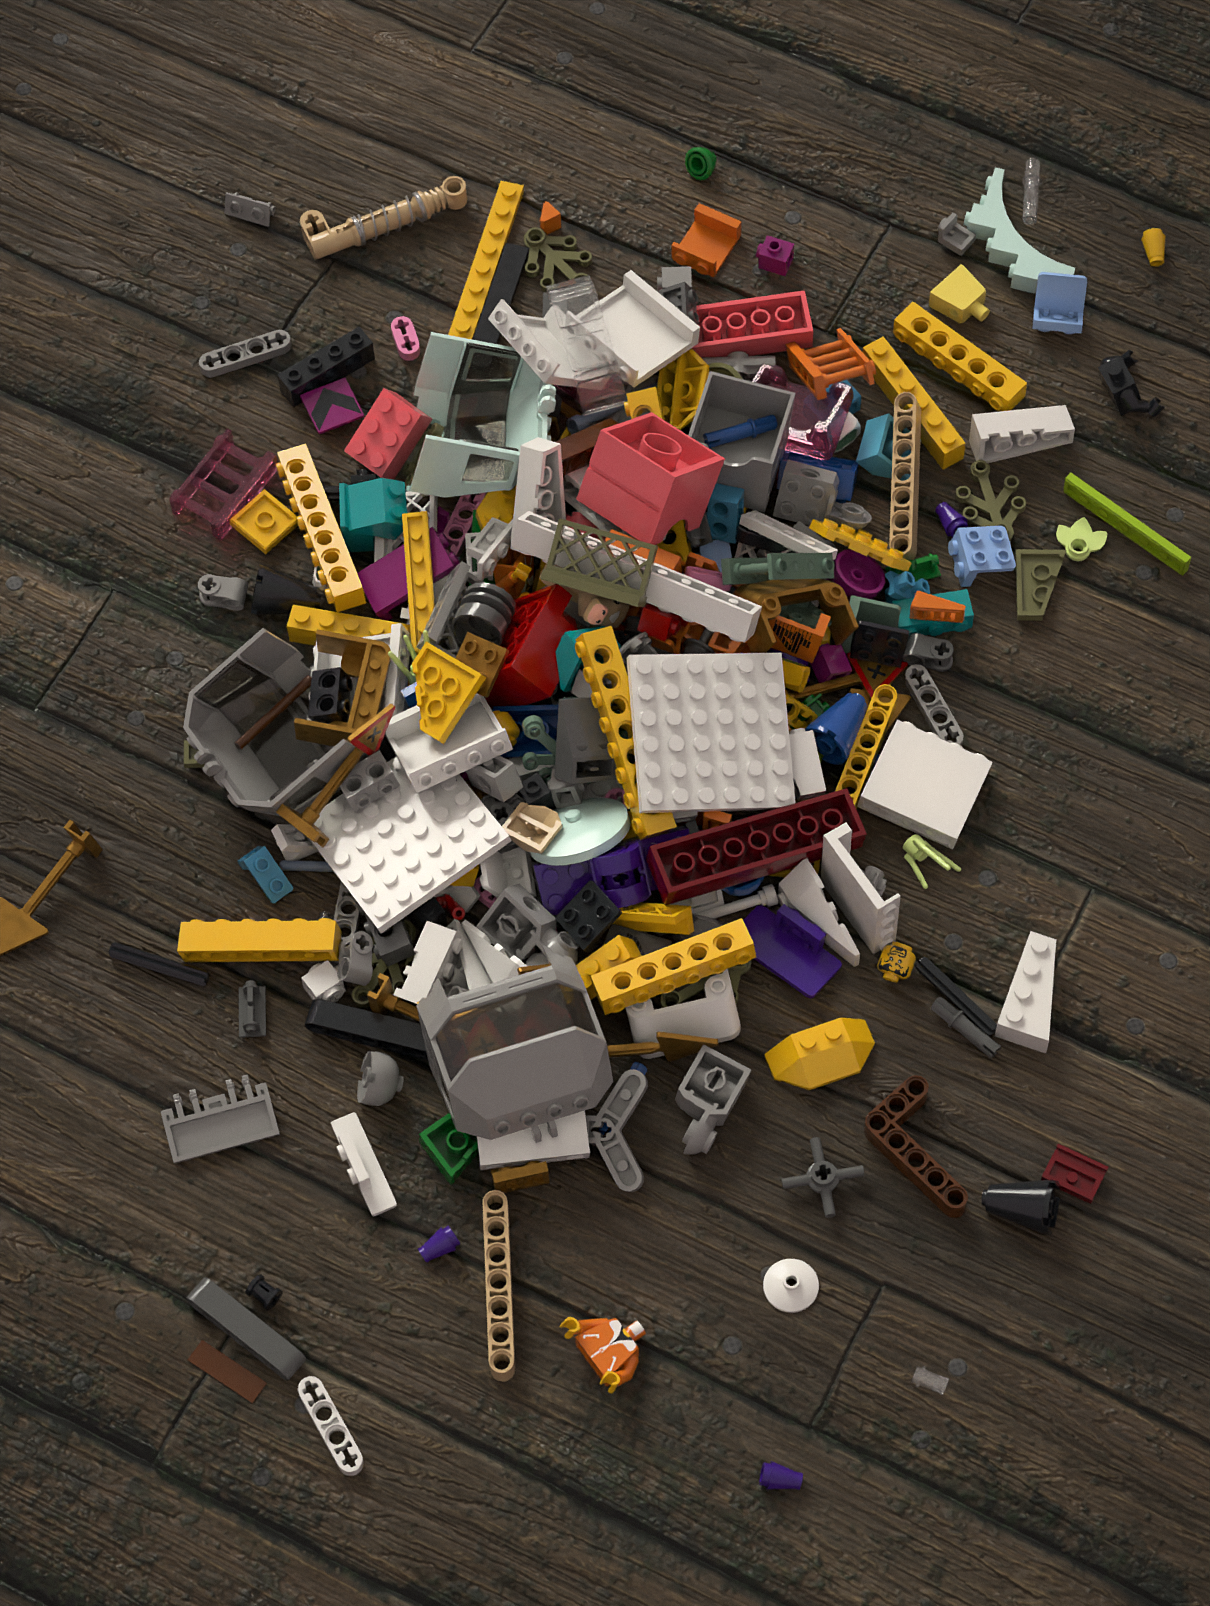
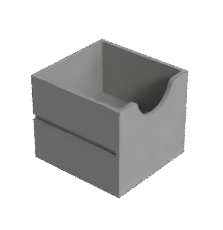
M710 371L688 436L709 448L704 443V440H707L703 438L704 433L747 422L749 418L755 420L774 415L778 425L775 430L757 434L756 438L747 437L711 448L712 451L725 458L716 483L745 489L744 507L765 513L780 461L787 444L795 393Z

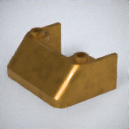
M826 579L768 580L741 585L732 593L762 606L755 633L747 640L751 653H766L777 642L768 620L775 619L780 614L781 606L818 600L824 614L831 616L832 623L828 627L836 645H841L859 627L843 588Z
M317 629L318 652L342 656L341 668L348 676L358 678L348 723L333 721L326 724L295 718V734L297 740L335 746L342 739L347 740L351 734L378 714L391 658L388 656V652L391 649L382 641Z

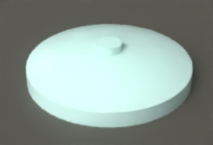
M588 798L582 799V804L554 809L553 811L558 813L563 827L542 854L530 852V854L536 861L547 865H570L597 857L616 846L628 833L631 820L627 808L623 803L615 799Z

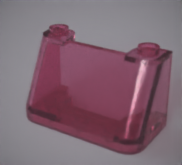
M763 363L752 382L795 393L785 450L822 460H829L836 451L854 397L852 386L845 383H834L830 387L829 392H826L827 398L817 400L806 386L788 382L785 371L781 367Z

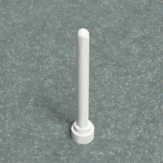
M770 884L762 887V890L757 891L758 894L696 914L715 919L760 904L771 907L778 904V898L774 886ZM654 932V933H655L656 935H658V936L667 934V933Z

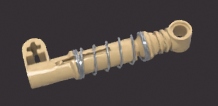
M458 176L448 177L439 186V189L436 187L434 191L432 189L428 190V193L426 191L412 193L411 201H409L408 196H405V200L397 203L394 200V204L385 208L382 205V209L374 212L370 210L369 214L362 217L359 214L357 215L358 218L355 216L350 217L346 220V223L331 229L321 212L317 210L306 211L300 218L303 238L315 260L353 245L357 247L366 244V240L372 239L376 241L377 236L381 234L388 236L389 231L395 229L399 232L404 225L411 227L413 222L416 221L415 217L419 221L424 222L430 219L432 214H435V211L440 212V209L443 211L446 207L453 210L463 208L468 200L465 181ZM313 228L318 231V234L314 235Z

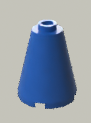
M847 693L806 726L805 731L813 730L817 751L824 755L822 760L825 762L840 765L848 759L868 709L866 700L862 695Z

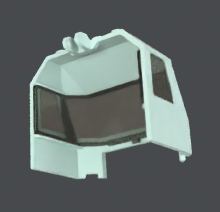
M431 332L415 385L414 396H418L417 408L432 418L430 424L436 422L444 427V431L441 435L442 437L426 435L411 486L407 485L406 491L444 498L502 490L510 491L517 484L520 446L538 437L551 441V435H547L551 427V418L548 415L554 411L556 406L555 387L552 384H545L513 347Z

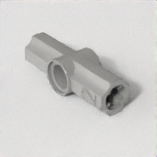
M736 351L730 353L727 357H701L707 364L725 363L732 366L739 372L743 380L776 377L775 356H749L745 352Z

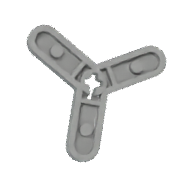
M635 1069L623 1073L597 1116L585 1115L589 1144L597 1145L617 1186L626 1192L637 1191L644 1182L643 1172L621 1132L648 1087L646 1076ZM603 1123H607V1126L612 1128V1131L603 1138L601 1133L591 1132V1129L602 1128Z

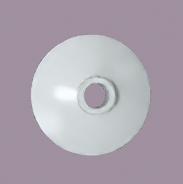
M784 1259L769 1268L764 1277L763 1289L767 1300L773 1307L783 1312L795 1313L805 1310L815 1301L819 1291V1281L815 1271L807 1263L797 1259ZM792 1278L797 1283L794 1286H789L786 1281Z

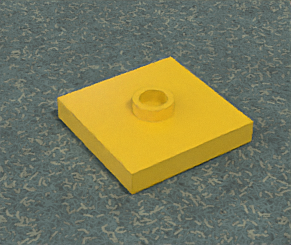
M265 489L229 520L230 525L265 554L298 526L297 515Z

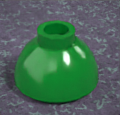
M694 147L687 152L685 166L691 177L696 180H705L714 172L717 158L710 150L704 147Z

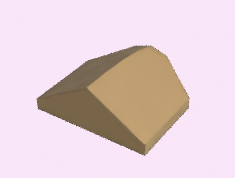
M520 802L502 826L510 839L524 851L540 854L544 852L563 827L557 812L546 806L528 805L524 802Z

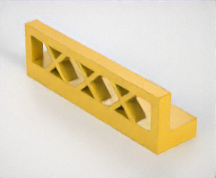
M640 902L619 908L622 914L613 923L645 932L685 935L694 932L691 906Z

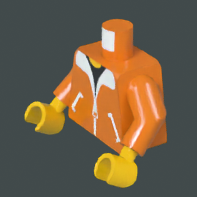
M509 547L506 556L503 559L500 558L493 571L496 586L508 592L514 600L523 592H527L534 581V556L522 554Z
M568 1317L562 1322L560 1328L566 1327L569 1329L564 1335L565 1338L570 1339L574 1334L577 1335L575 1337L576 1347L601 1379L600 1385L603 1383L606 1387L611 1385L608 1389L610 1394L615 1391L617 1386L632 1379L639 1363V1348L635 1341L646 1334L644 1328L637 1320L625 1329L616 1318L611 1320L607 1318L576 1320L573 1317Z

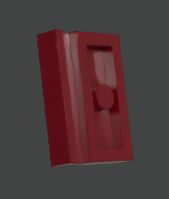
M1058 1143L1041 1180L1059 1181L1060 1190L1091 1204L1107 1173L1108 1166Z

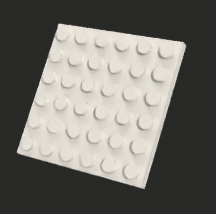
M782 653L628 655L626 657L639 813L774 810L795 804Z
M396 756L387 762L400 784L391 793L380 797L370 803L369 806L361 808L354 812L343 793L327 804L319 813L320 817L314 825L330 840L324 848L318 843L310 841L380 933L386 931L512 841L460 774L416 793Z

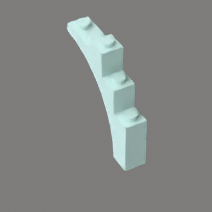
M995 167L993 176L987 177L985 185L987 195L981 196L980 204H973L971 212H966L964 226H967L969 231L976 234V239L988 241L986 246V252H990L988 262L1010 267L1008 277L1012 278L1011 288L1035 294L1038 274L1040 272L1074 275V267L1056 262L1041 254L1029 245L1015 230L1007 216L1002 200L1004 169Z

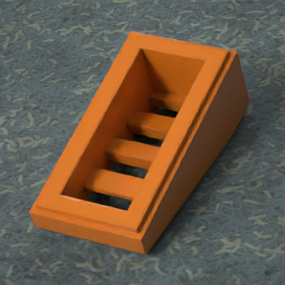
M917 591L910 607L909 618L963 623L966 606Z

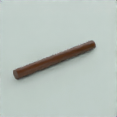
M307 675L235 741V746L242 750L311 686V677Z

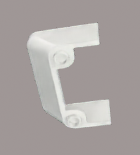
M728 969L723 971L722 974L710 977L706 981L705 993L707 998L656 1010L653 1008L651 999L625 1007L634 1043H659L656 1038V1032L718 1039V1043L736 1038L740 1033L741 1025ZM656 1052L639 1056L651 1059L664 1056V1053Z

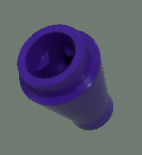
M943 502L936 507L935 512L948 536L953 538L957 528L968 527L967 519L950 507L947 502Z
M448 1225L444 1229L441 1227L418 1251L427 1263L432 1259L455 1251V1247L461 1243Z
M773 1461L770 1464L763 1463L759 1485L766 1486V1489L800 1490L803 1473L796 1472Z

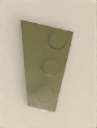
M1015 550L1017 620H1043L1066 555V550Z

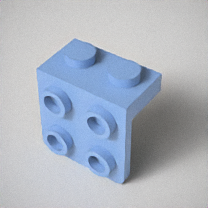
M1040 272L1037 280L1032 329H1038L1042 332L1060 331L1065 334L1082 333L1087 278L1082 275Z
M1004 526L957 528L952 540L949 541L948 551L950 556L953 557L955 564L954 573L959 578L961 587L971 586L977 573L1013 571L1016 567L1008 534Z

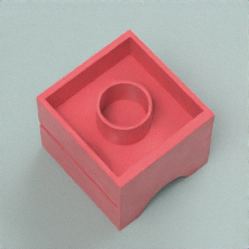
M651 412L600 430L589 461L590 465L585 472L576 500L639 541L656 545L662 542L670 528L682 519L685 520V529L687 531L700 527L725 458Z

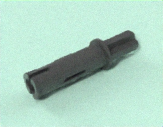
M942 997L937 998L933 1002L931 1009L948 1023L949 1028L953 1027L987 1055L989 1059L995 1057L996 1051H999L1002 1046L963 1015L964 1012L962 1010L958 1011Z

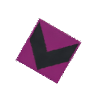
M346 378L300 395L319 435L364 417Z

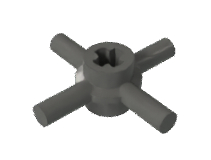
M814 1137L810 1139L814 1164L809 1167L806 1175L781 1178L782 1188L789 1189L808 1185L813 1191L821 1194L825 1217L831 1218L836 1216L831 1191L837 1187L839 1180L864 1176V1168L861 1165L837 1169L833 1164L825 1161L821 1138ZM819 1175H825V1178L827 1179L821 1180V1176Z

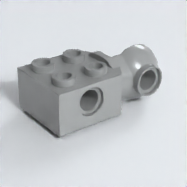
M792 460L787 461L773 516L797 523L800 521L810 526L813 519L823 522L824 518L837 523L838 527L841 524L848 525L854 528L855 532H858V529L865 528L872 520L870 513L864 510L862 506L848 502L843 504L836 502L839 485L837 472Z
M520 883L504 889L476 926V928L487 935L494 946L497 943L501 945L509 958L514 955L522 961L534 953H538L540 950L543 952V946L550 948L555 954L560 956L564 954L571 957L575 965L578 964L577 949L579 945L569 933L560 932L558 934L555 931L557 921L555 917Z
M704 1044L679 1086L675 1098L680 1109L695 1118L682 1140L683 1143L687 1144L683 1152L686 1155H694L700 1152L708 1153L718 1134L713 1129L715 1126L724 1125L751 1073V1069Z

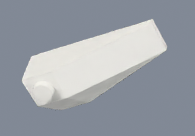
M454 919L446 928L463 933L461 937L463 945L459 954L454 956L452 962L454 964V971L449 980L446 979L443 987L447 997L492 984L459 920ZM500 1005L485 1011L490 1019L501 1010ZM476 1016L456 1025L463 1029H469Z
M467 920L462 922V928L492 983L519 975L517 969L526 966L519 958L514 955L509 958L501 945L497 943L495 946H492L486 934ZM522 994L500 1004V1008L507 1015L513 1014L519 1019L525 1013L529 1003L526 995Z

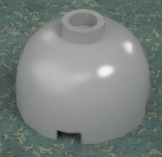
M368 1051L360 1072H363L362 1081L358 1080L357 1100L365 1105L379 1106L393 1099L396 1091H401L403 1076L399 1075V1067L396 1061L389 1055L377 1051Z

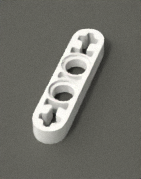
M314 1376L305 1377L298 1385L300 1399L340 1471L347 1476L357 1475L362 1470L364 1464L360 1450L322 1382ZM308 1385L316 1388L315 1392L319 1399L316 1403H314L311 1394L306 1393ZM327 1407L331 1409L332 1415L328 1420L321 1421L316 1417V1413L320 1408ZM341 1431L345 1434V1439L341 1444L335 1445L329 1441V1437L333 1432ZM346 1448L352 1459L357 1457L354 1467H350L349 1464L344 1466L346 1459L342 1451Z

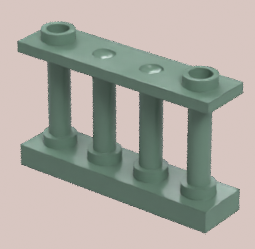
M769 553L767 558L721 559L723 585H746L768 580L834 578L832 553Z

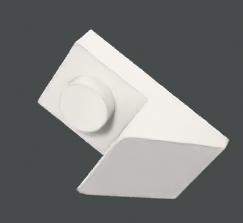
M277 824L271 830L285 860L298 861L318 852L308 837L293 825Z

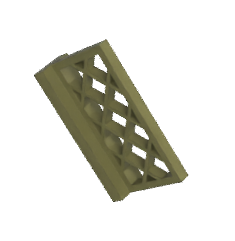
M559 518L546 569L542 570L540 579L636 607H645L647 600L645 595L658 546ZM564 526L572 527L578 538L566 544L562 537ZM580 530L586 531V533L582 535ZM592 533L597 534L602 545L590 551L584 538ZM604 537H608L611 539L606 542ZM618 540L622 542L626 552L615 558L608 545ZM580 541L587 554L575 560L569 547ZM628 543L636 546L630 549ZM641 547L650 549L647 561L639 565L633 552ZM605 548L611 561L599 567L593 554ZM565 550L571 563L563 568L554 566L557 555ZM629 555L635 568L623 574L617 561ZM589 557L595 570L585 575L582 574L578 563ZM613 564L620 577L610 582L606 580L602 570ZM574 567L575 571H571L568 569ZM638 571L642 578L639 590L631 588L626 577ZM598 573V575H599L600 578H596V577H592V576H594L595 574ZM622 580L624 585L617 583Z

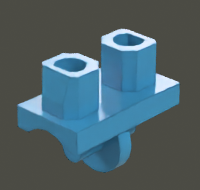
M893 571L885 573V577L890 583L889 588L885 589L887 603L892 604V601L914 598L917 591L930 594L928 581L921 578L915 582L914 576L908 571L901 574Z

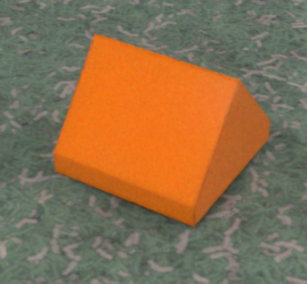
M545 202L540 218V229L548 235L561 228V213L549 202Z

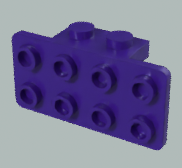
M783 904L778 909L776 915L766 907L758 905L743 920L754 943L756 958L754 959L807 998H814L841 969V961L823 949L826 933L816 924H812L804 919L795 909H790Z

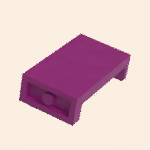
M431 527L429 531L433 583L450 574L460 561L454 552L450 553L447 549L450 543L444 533L438 534ZM404 544L357 573L363 591L377 616L381 620L388 621L392 619L393 616L390 610L408 600Z

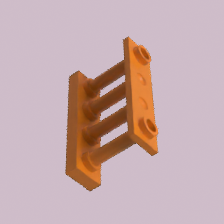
M841 328L836 329L838 341L807 350L800 348L795 341L785 344L790 368L817 400L827 398L826 388H829V385L862 376L869 385L874 384L873 375L876 374V368L873 360H869L852 341L851 336L847 335Z

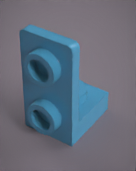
M257 846L237 861L242 870L250 871L271 903H276L293 890V886L265 846Z

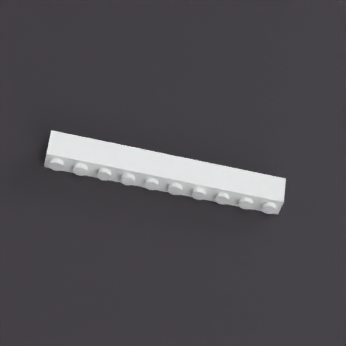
M530 511L526 512L517 520L511 547L519 549L522 554L536 556L547 564L558 523ZM564 526L562 537L566 544L578 538L574 529ZM587 536L584 538L590 551L602 545L601 541L594 537ZM580 541L569 547L575 560L587 554ZM611 544L608 545L615 558L626 552ZM605 548L593 554L599 567L611 561ZM565 550L557 555L554 565L563 568L571 563ZM634 554L639 565L647 561V559ZM629 555L617 561L623 574L635 568ZM589 557L578 563L582 574L587 575L595 570ZM655 562L645 595L647 597L646 603L657 606L663 612H672L681 616L687 622H696L705 626L709 631L723 633L733 641L744 643L754 635L762 606ZM613 564L602 570L607 581L612 582L620 577ZM574 567L568 569L571 571H575ZM638 571L626 577L631 588L639 590L642 578ZM598 573L595 574L594 576H592V577L600 578L599 575H598ZM622 580L617 583L624 585Z

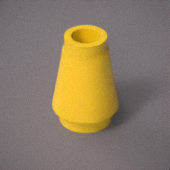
M1159 228L1144 231L1141 241L1150 265L1160 266L1164 264L1165 234Z

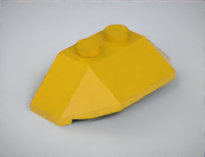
M692 348L660 369L657 389L660 393L665 421L679 430L693 421L709 375L710 366Z
M838 1018L789 1035L765 1053L764 1057L774 1080L812 1090L860 1073L875 1042L864 1019Z

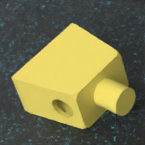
M962 264L930 291L929 306L958 323H964L972 315L982 322L990 312L983 305L986 296L985 288Z

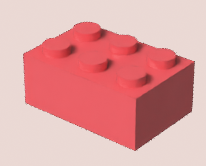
M383 388L344 452L380 478L394 480L431 423L432 418L396 392Z

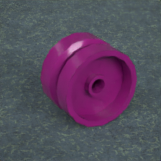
M846 549L840 552L836 559L833 560L834 578L826 580L840 585L845 591L849 602L851 595L873 600L882 590L885 584V575L881 566L874 558L862 555L851 549Z

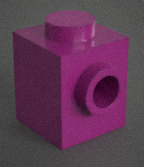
M767 235L764 243H760L756 251L758 268L786 276L794 258V243Z
M827 643L819 646L813 663H810L819 683L847 676L852 671L842 645H830Z

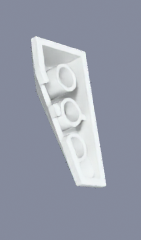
M806 858L779 883L778 902L780 906L785 904L790 909H795L804 919L819 926L826 933L824 943L852 966L856 967L859 965L860 953L846 926L843 923L838 924L836 907L833 902L825 900L822 890L824 885Z

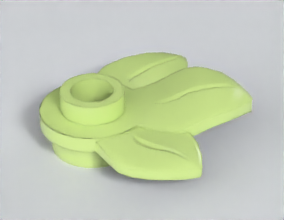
M1083 517L1076 521L1071 528L1058 525L1056 537L1058 542L1065 547L1066 555L1070 559L1082 561L1088 558L1090 552L1099 551L1106 543L1107 532H1092L1088 521Z

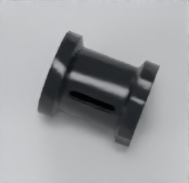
M262 1274L257 1275L250 1282L245 1292L247 1296H253L260 1301L266 1311L271 1310L278 1303L283 1293L280 1288L275 1289L267 1283Z

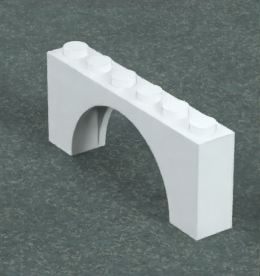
M805 728L791 730L789 738L796 799L801 801L822 796L826 792L813 730L805 731ZM672 812L676 824L693 821L697 817V812Z

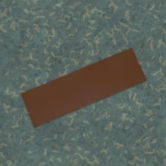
M203 1340L187 1359L251 1403L254 1402L267 1384V1382Z

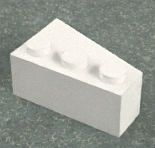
M427 921L414 948L416 954L411 967L407 965L403 972L405 975H408L402 989L396 988L393 995L417 1003L423 997L427 998L433 990L432 985L437 978H439L442 987H444L446 979L449 980L454 971V964L452 962L455 954H459L462 948L463 939L461 937L463 933Z

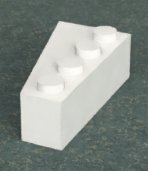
M1066 405L972 414L969 443L976 461L984 460L987 463L1073 443L1075 428Z
M538 437L520 446L511 544L518 518L528 511L557 523L559 518L566 520L560 443ZM510 545V549L520 552L519 549Z
M1030 931L997 1022L995 1037L1043 1053L1047 1052L1056 939Z

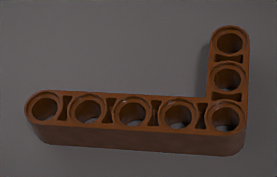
M609 418L556 441V443L561 444L563 480L566 474L589 465L600 430L619 424L617 421Z
M914 1075L907 1078L869 1112L865 1120L864 1133L866 1138L945 1215L957 1218L962 1216L966 1210L968 1200L966 1190L900 1127L927 1100L928 1082L922 1076ZM916 1088L921 1090L922 1093L920 1095H913L909 1090ZM899 1106L903 1111L896 1113L890 1107ZM873 1123H879L884 1128H882L881 1130H874L873 1128H871L870 1125H872ZM896 1141L901 1143L903 1147L895 1149L890 1146V1143ZM917 1160L922 1163V1166L912 1167L909 1162ZM938 1179L942 1184L940 1186H932L928 1181ZM950 1198H958L962 1203L952 1205L948 1200Z

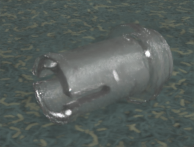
M917 1366L911 1382L915 1383L917 1388L920 1385L943 1395L949 1378L926 1370V1366H923V1368Z

